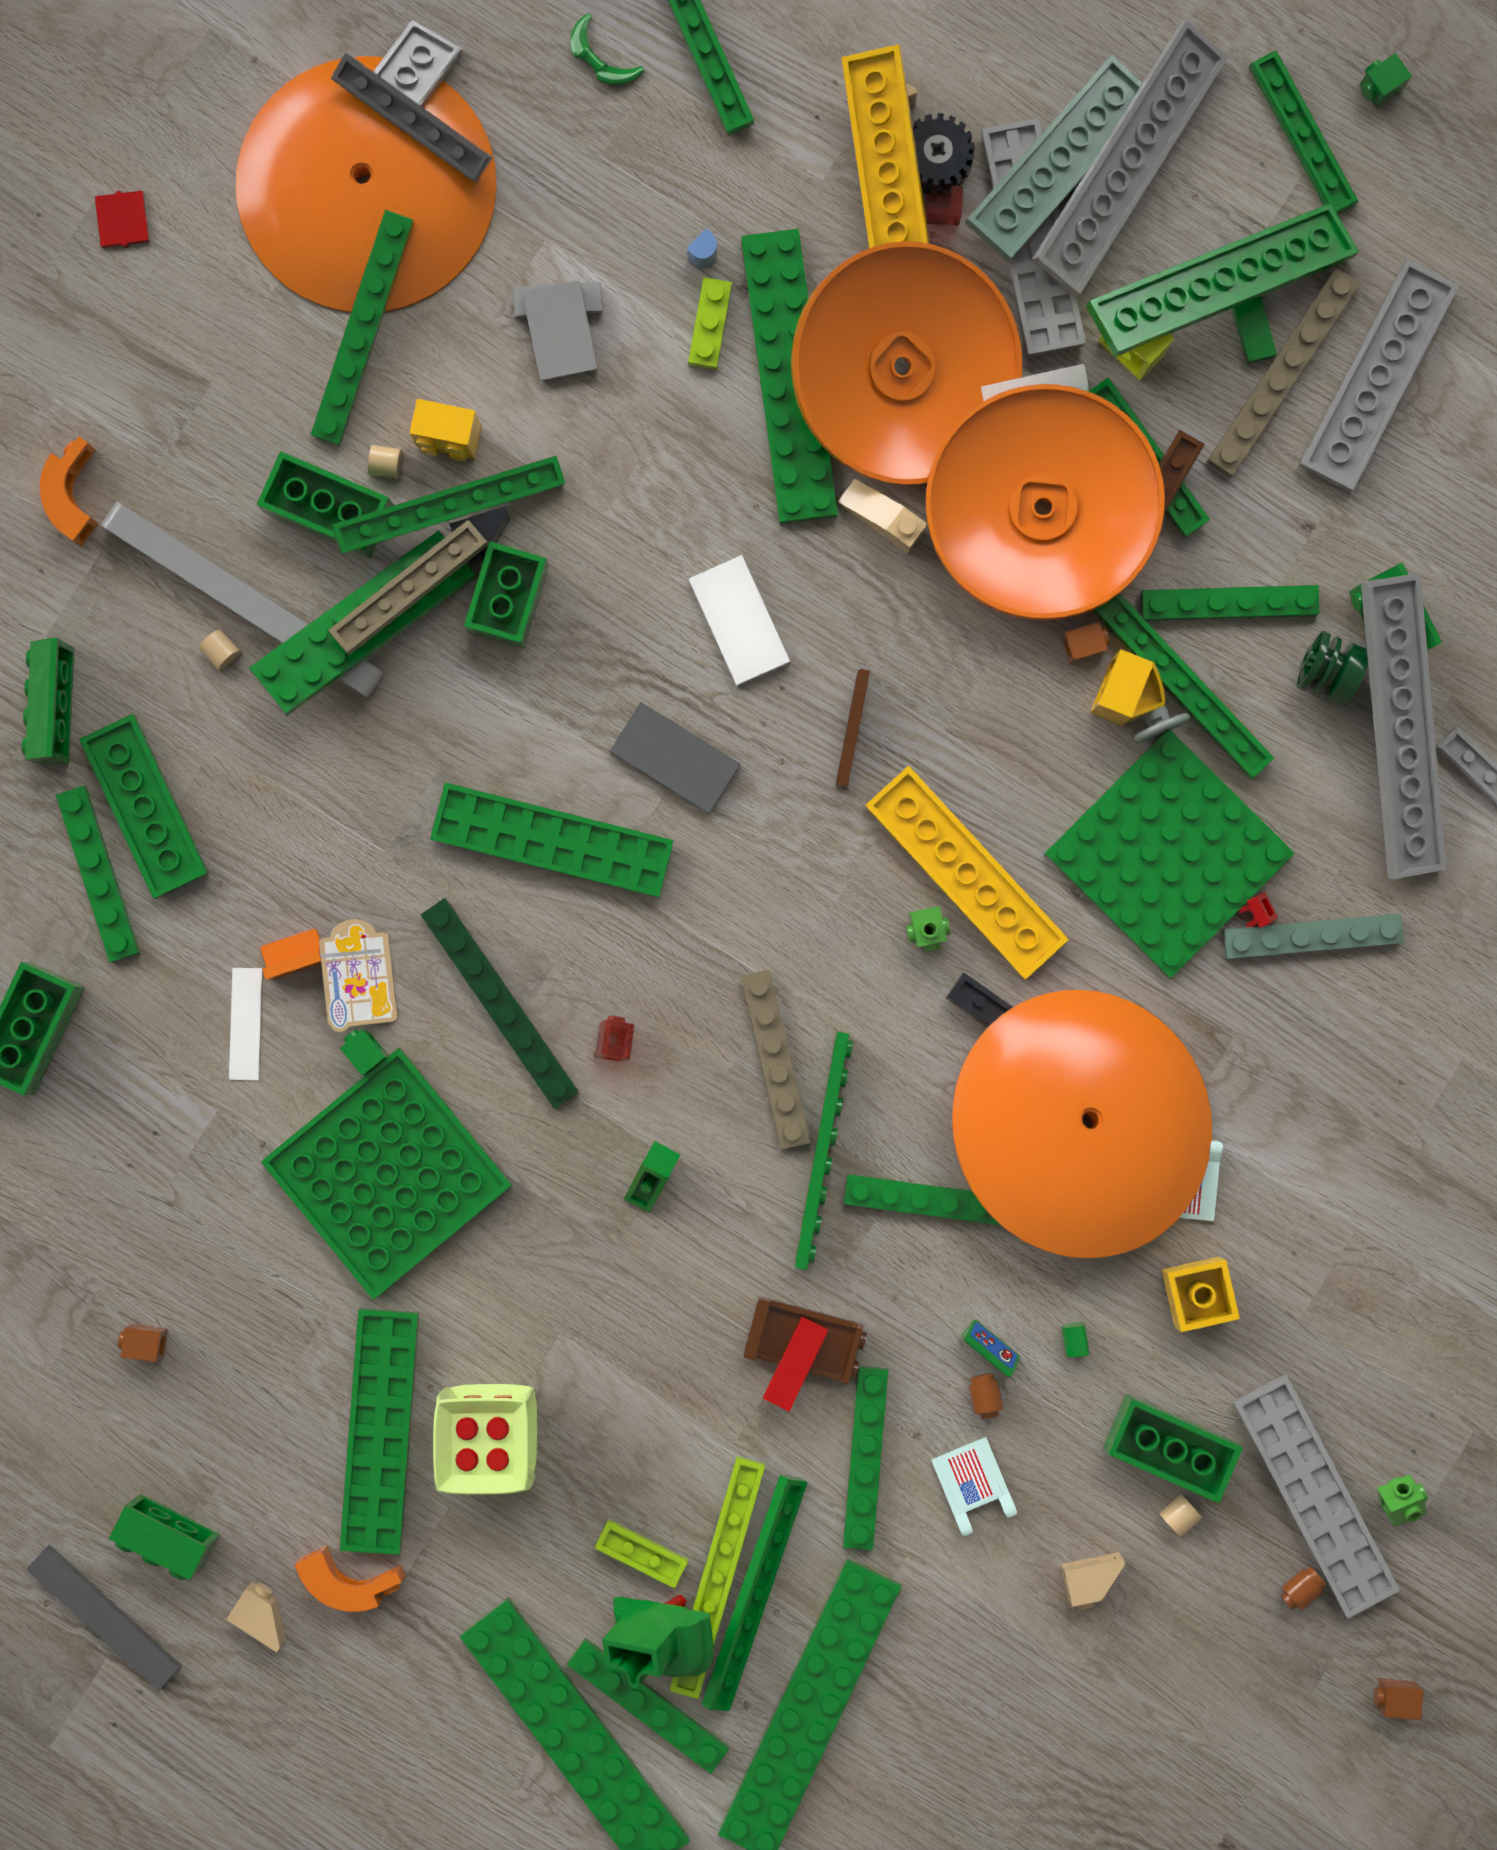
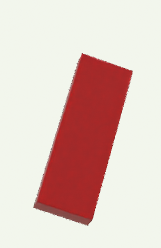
M804 1317L800 1318L762 1397L763 1399L788 1412L790 1411L829 1331L828 1329Z

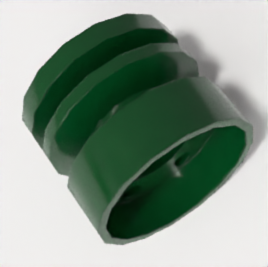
M1322 630L1313 644L1309 646L1302 659L1296 687L1305 691L1310 686V693L1317 695L1326 685L1325 699L1345 707L1358 690L1368 667L1367 648L1351 642L1341 653L1342 639L1336 636L1330 642L1331 634Z

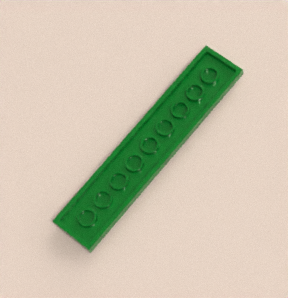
M1328 203L1094 298L1088 302L1086 308L1113 356L1116 357L1350 260L1359 251L1332 204Z
M799 228L741 236L779 524L837 517L830 454L818 442L803 418L797 403L792 380L791 354L797 323L808 301Z
M846 1558L719 1828V1836L747 1850L779 1849L901 1589L900 1583Z
M509 1597L461 1633L460 1639L620 1850H679L690 1842L689 1835Z

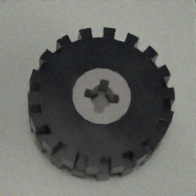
M938 113L937 119H932L931 114L925 115L923 122L919 118L914 122L913 126L921 187L925 188L924 194L927 195L931 194V190H936V196L943 195L945 189L948 190V193L955 191V186L958 185L960 187L964 183L965 177H968L974 158L975 145L974 142L971 143V132L965 133L966 125L962 121L959 125H956V117L950 115L949 120H944V113Z

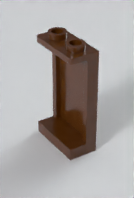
M758 1297L744 1350V1358L751 1360L757 1358L779 1364L800 1318L804 1317L829 1330L809 1373L839 1380L842 1384L846 1385L849 1384L850 1378H856L859 1361H856L855 1357L858 1349L863 1350L867 1332H863L862 1323L770 1298Z

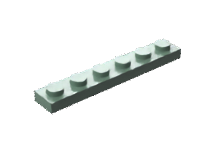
M1401 914L1222 930L1225 959L1404 943Z

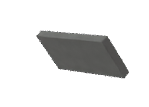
M640 702L609 751L708 814L711 813L740 767V763L642 702Z

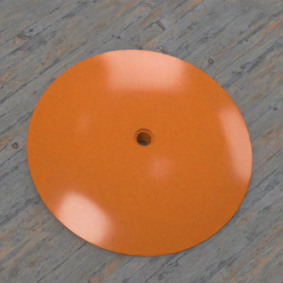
M358 56L354 58L374 71L384 57ZM341 59L329 61L315 66L287 82L272 95L253 120L244 138L236 169V201L240 220L254 252L276 279L299 296L313 303L351 313L384 211L388 210L413 219L414 225L385 312L401 309L418 303L447 286L471 262L488 232L496 201L497 180L492 149L486 132L472 108L456 90L445 81H442L424 105V108L493 157L478 183L472 181L330 79ZM370 176L368 182L364 184L358 183L360 177Z
M1062 990L1046 993L1014 1006L996 1019L977 1039L961 1068L955 1087L952 1107L953 1139L962 1172L972 1192L991 1217L1003 1228L1020 1240L1049 1253L1073 1258H1103L1137 1249L1161 1235L1180 1218L1198 1192L1205 1176L1210 1158V1143L1212 1142V1117L1209 1098L1201 1073L1184 1044L1171 1029L1144 1008L1115 995L1089 990ZM1084 1114L1089 1115L1092 1120L1090 1129L1083 1125L1082 1117Z

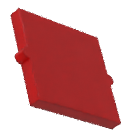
M118 190L115 194L95 196L100 246L102 248L122 245L127 248L129 244L150 242L144 192L142 190L121 193Z

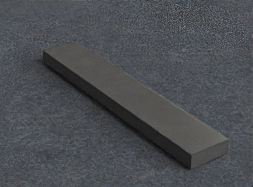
M348 53L344 54L330 79L469 179L478 183L493 158L353 56Z
M48 1545L26 1569L158 1691L181 1667L170 1654L51 1545Z

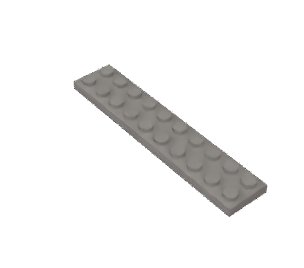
M1187 19L1182 21L1032 258L1036 264L1074 296L1080 295L1228 59L1220 49Z
M1409 574L1361 582L1388 878L1399 879L1446 870L1421 574Z

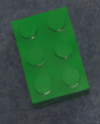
M489 541L464 624L466 630L472 634L525 648L549 568L547 558Z
M140 1494L124 1506L108 1539L115 1542V1547L127 1553L133 1551L142 1556V1560L152 1566L160 1565L168 1569L169 1574L177 1579L191 1580L204 1567L220 1534Z

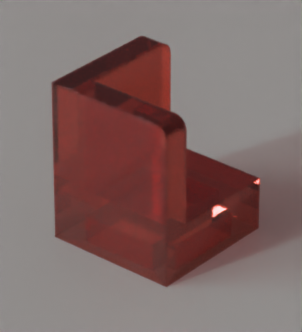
M951 186L950 194L928 193L926 195V224L959 226L962 216V186Z

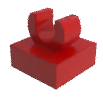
M1266 892L1247 901L1248 904L1239 909L1240 914L1250 911L1254 915V919L1246 924L1247 927H1254L1258 924L1261 928L1278 918Z

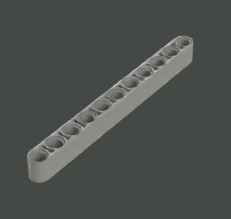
M118 501L115 502L101 523L103 528L280 643L285 642L308 625ZM363 660L337 680L368 699L384 674Z

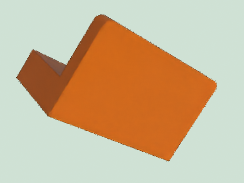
M311 929L261 946L260 949L266 967L262 968L265 979L274 980L321 964L318 930Z

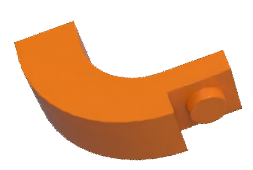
M78 436L75 441L73 440L67 444L63 452L64 456L61 459L53 453L47 458L40 478V497L44 511L52 524L65 536L82 547L99 523L79 509L73 496V486L77 475L96 451L88 442Z
M328 1546L299 1558L294 1564L302 1583L317 1600L331 1608L347 1612H360L379 1607L383 1600L380 1592L388 1595L400 1588L399 1584L402 1583L406 1576L402 1566L399 1565L370 1579L357 1580L350 1578L337 1568Z

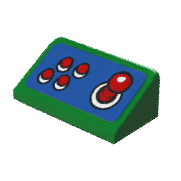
M974 1319L961 1334V1338L1005 1376L1011 1377L1019 1361V1355L979 1321Z

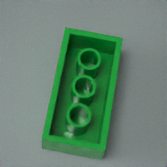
M282 451L278 454L256 504L263 513L336 544L337 541L331 527L332 524L394 506L390 498ZM377 543L353 551L371 558Z
M20 962L0 1005L1 1086L23 1096L35 1095L85 989L84 986L34 963Z
M1126 1393L1103 1449L1108 1455L1220 1503L1243 1447L1236 1441Z

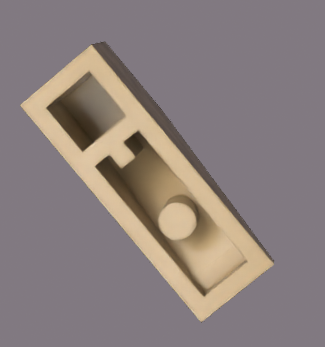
M857 479L853 480L837 502L907 555L927 527L925 521L906 507Z

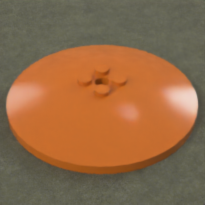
M906 241L886 243L859 252L842 262L819 283L803 308L793 339L791 354L793 387L797 403L809 429L827 452L841 464L860 475L884 483L897 485L928 483L933 460L948 433L970 410L983 402L981 387L1022 378L1020 337L1013 314L1005 298L989 277L972 262L955 252L933 244ZM898 358L904 359L908 364V371L904 375L898 374L895 370L894 365Z
M1058 384L1027 385L1010 389L983 401L970 410L957 422L942 442L933 460L926 489V517L930 538L936 554L952 579L965 592L985 606L1006 615L1028 620L1048 621L1078 616L1106 604L1119 595L1133 582L1149 560L1157 543L1164 516L1165 494L1160 466L1150 443L1140 428L1128 415L1104 398L1082 389ZM1039 501L1048 502L1051 506V512L1047 515L1038 514L1035 510L1036 503Z

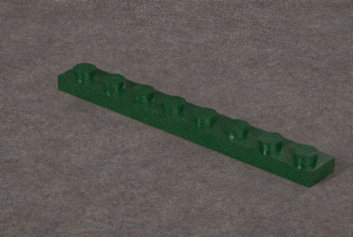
M444 898L420 914L552 1107L556 1109L579 1093L577 1087L448 900Z

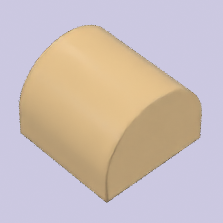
M372 445L368 457L369 475L399 480L403 450Z
M220 629L208 635L199 646V650L220 672L242 653Z
M1182 1494L1159 1513L1180 1538L1203 1518Z

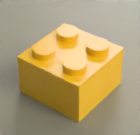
M417 399L410 435L417 448L421 449L420 452L437 456L438 453L448 454L450 459L466 462L467 458L475 460L482 425L475 410Z
M1218 1256L1161 1269L1174 1327L1180 1332L1240 1319L1226 1259Z

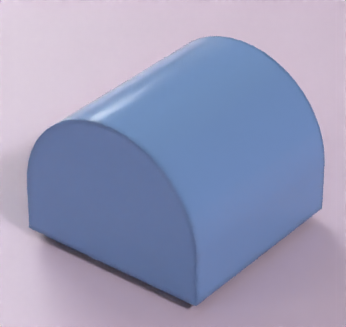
M706 229L687 247V259L698 268L710 267L716 261L717 241L715 236Z

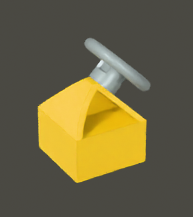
M1122 649L1111 659L1090 711L1094 715L1121 726L1144 716L1149 728L1134 736V740L1137 743L1164 734L1168 729L1173 730L1190 720V716L1187 713L1169 718L1168 710L1164 706L1165 694L1162 680L1155 663Z

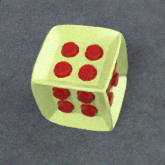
M474 1384L442 1389L436 1397L437 1404L433 1427V1468L436 1490L444 1493L466 1495L510 1494L528 1491L535 1480L534 1471L537 1458V1404L535 1388L514 1384Z

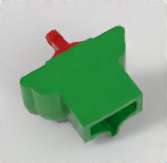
M681 1594L664 1603L616 1597L613 1599L615 1625L602 1639L605 1666L624 1671L628 1677L629 1684L633 1688H638L648 1675L656 1677L661 1675L696 1677L706 1672L713 1662L714 1644L710 1614L686 1609L687 1601Z

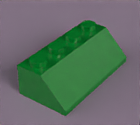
M59 638L31 641L30 650L26 652L29 679L25 681L24 691L28 697V706L23 712V722L27 727L26 738L22 740V753L25 755V760L33 763L69 764L75 648Z

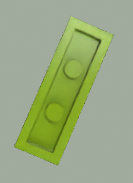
M703 277L688 360L689 366L717 370L732 282Z
M610 1519L607 1520L594 1547L674 1589L688 1563V1558Z

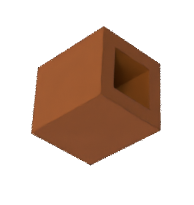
M1099 622L1066 631L1061 636L1069 664L1103 655L1108 650L1107 646L1110 645L1107 630L1105 628L1101 629Z
M131 1324L125 1327L118 1339V1348L122 1349L120 1358L151 1362L163 1359L168 1328Z
M1379 1678V1685L1374 1689L1373 1695L1374 1704L1377 1706V1709L1385 1717L1421 1720L1423 1689L1415 1681Z

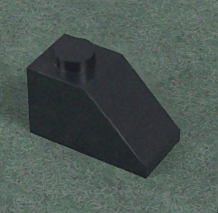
M506 506L450 523L449 525L453 532L469 520L489 545V541L498 543L510 520V515ZM488 546L468 561L469 564L473 565L483 562Z

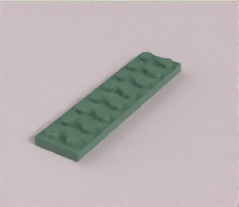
M1111 55L964 223L1009 262L1086 174L1142 85V82Z

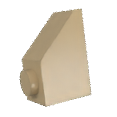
M1119 1552L1061 1564L1067 1597L1072 1607L1077 1606L1078 1609H1087L1095 1606L1094 1602L1103 1600L1125 1566L1124 1558Z
M251 1582L226 1620L277 1653L286 1640L278 1599L272 1595V1590L266 1585Z

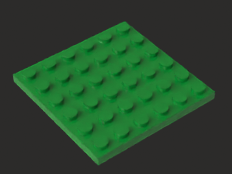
M1170 729L1044 853L1168 978H1172L1295 854Z
M401 1047L396 1049L260 1161L373 1300L513 1185Z

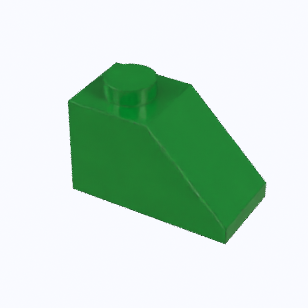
M654 1141L624 1200L650 1213L680 1154Z

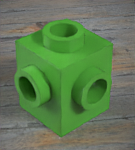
M940 906L909 913L911 925L906 926L909 942H915L916 948L923 947L924 952L941 949L940 943L947 941L946 935H950L951 931L948 918H942ZM925 925H929L932 928L933 932L931 935L925 933Z
M1410 1474L1402 1478H1393L1387 1484L1377 1488L1379 1503L1393 1527L1406 1522H1415L1427 1514L1425 1501L1428 1500L1427 1493L1422 1484H1416Z

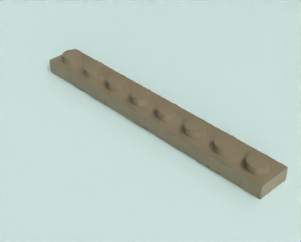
M1335 268L1206 463L1229 478L1234 475L1360 285L1359 282Z

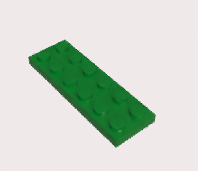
M128 715L80 738V743L153 899H158L208 875V869L136 715Z

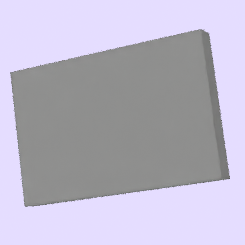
M411 20L375 68L374 72L424 107L462 55V48Z
M580 280L522 292L540 381L598 370Z

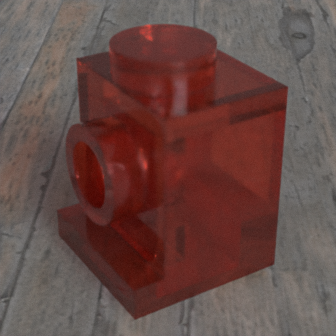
M608 1016V1020L601 1021L599 1023L597 1046L593 1058L616 1062L630 1060L634 1024L625 1023L626 1019L618 1016ZM610 1034L616 1037L615 1044L609 1043Z

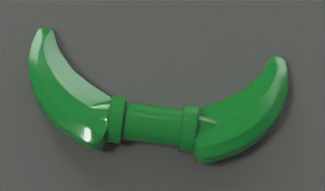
M587 13L579 19L571 33L570 46L572 54L576 59L581 58L583 61H586L595 70L598 81L606 84L620 85L635 80L643 73V66L621 69L609 66L605 61L602 62L593 53V49L588 43L587 28L592 17L591 14Z

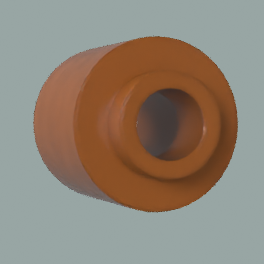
M987 1373L970 1377L971 1385H969L974 1414H981V1419L999 1416L998 1411L1004 1409L998 1380L994 1379V1374Z
M1308 1567L1305 1571L1301 1569L1281 1587L1284 1592L1281 1598L1292 1610L1298 1608L1302 1612L1323 1593L1322 1589L1327 1585L1312 1567Z

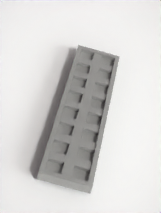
M1039 118L983 128L981 130L992 190L1042 134ZM1058 207L1055 208L1014 257L1007 262L1027 358L1080 348L1086 344L1076 296L1032 260L1059 217Z
M1284 1374L1233 1401L1232 1403L1344 1616L1348 1619L1399 1592L1400 1589L1288 1376Z

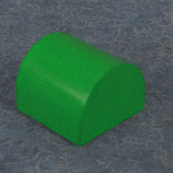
M1076 1322L1062 1325L1061 1331L1065 1356H1088L1089 1347L1085 1323Z

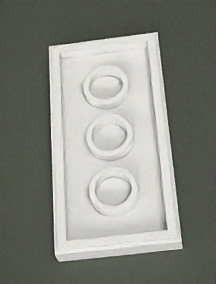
M742 555L688 579L736 687L790 663Z

